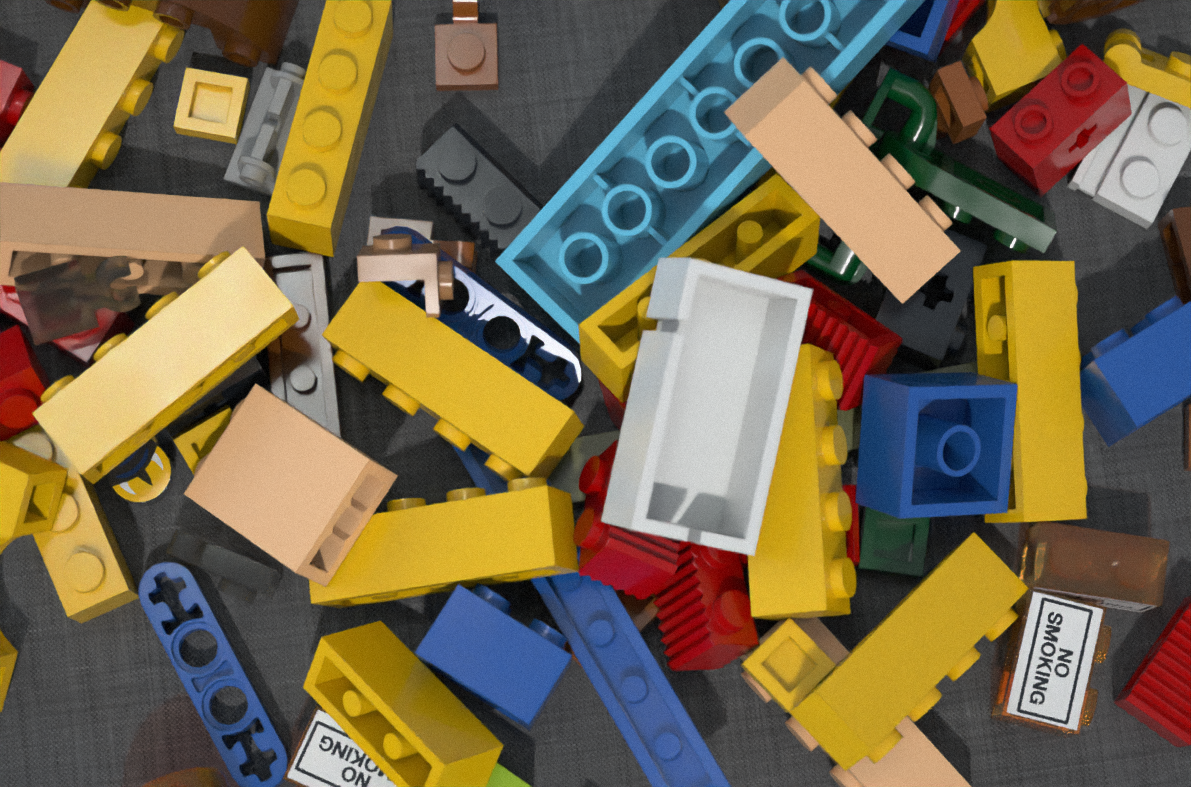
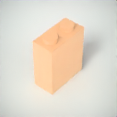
M255 384L248 396L239 402L233 410L229 425L212 451L199 462L194 478L184 492V495L295 573L326 587L398 475L285 400Z

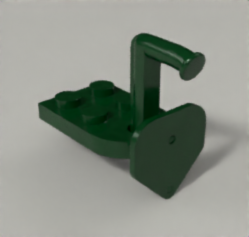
M890 67L860 120L877 138L868 148L879 161L890 153L915 180L914 184L938 198L936 205L945 214L969 224L973 216L990 224L995 228L992 236L1000 243L1017 252L1026 254L1031 246L1045 253L1057 232L1054 211L935 149L938 113L937 103L928 88L916 79ZM888 97L912 110L901 132L887 130L877 150L874 152L885 130L872 123L884 99ZM913 185L907 190L908 193L912 189ZM842 239L835 251L818 243L817 253L802 264L803 267L839 285H852L858 282L868 269Z

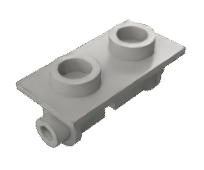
M283 62L280 71L266 67L223 178L225 182L272 197L306 71L300 66Z

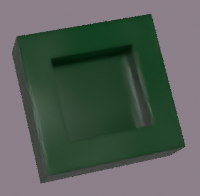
M864 506L859 540L860 563L856 565V570L914 579L922 578L930 517L899 519Z

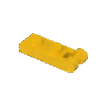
M1117 29L1108 35L1104 44L1103 62L1124 79L1128 85L1191 108L1190 55L1173 51L1169 57L1145 49L1141 46V40L1138 35L1130 29Z

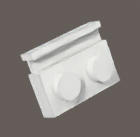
M1128 85L1132 114L1080 161L1067 187L1074 191L1079 189L1092 196L1093 201L1147 229L1153 223L1191 150V108Z

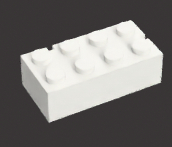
M659 258L646 315L648 318L658 320L656 331L643 330L601 522L640 532L755 555L813 289L693 258Z

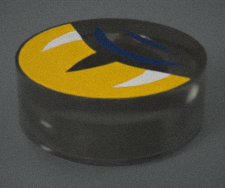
M147 441L108 472V480L113 491L127 503L136 506H149L161 501L170 492L175 480V468L172 459L163 448L154 442Z

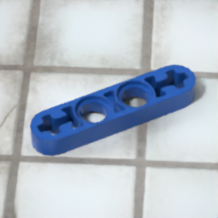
M394 226L380 234H409L412 236V244L432 243L419 232L406 226ZM441 249V261H453L454 278L462 281L467 287L469 301L461 310L455 312L442 309L440 317H436V319L558 401L568 398L574 393L581 381L582 363L578 352L569 343ZM417 280L381 281L426 312L425 284L419 293L410 286ZM497 316H507L513 319L521 331L519 341L508 349H497L491 346L484 336V327L490 319ZM532 335L542 340L535 346V353L544 360L553 362L558 356L566 360L564 373L569 378L565 382L557 378L552 379L549 384L540 380L542 367L529 356L522 368L514 363L525 353Z
M162 562L153 565L144 573L139 582L138 595L141 605L232 778L240 787H279L284 783L290 771L291 759L288 749L201 585L191 571L178 563ZM165 576L175 583L185 581L186 588L181 590L178 595L188 614L191 615L198 607L203 612V617L183 622L171 634H169L166 624L178 622L177 616L167 603L159 602L155 604L153 599L161 591L158 581ZM198 630L208 631L216 638L218 645L214 660L203 667L188 665L183 659L181 652L185 638ZM236 687L246 695L248 701L247 712L244 718L237 723L231 725L222 724L213 716L211 709L212 700L221 689ZM257 720H260L264 731L251 734L252 738L262 752L274 750L277 756V760L269 766L273 776L266 781H263L257 774L246 776L243 766L247 765L251 759L243 742H237L232 749H230L226 742V737L246 732Z

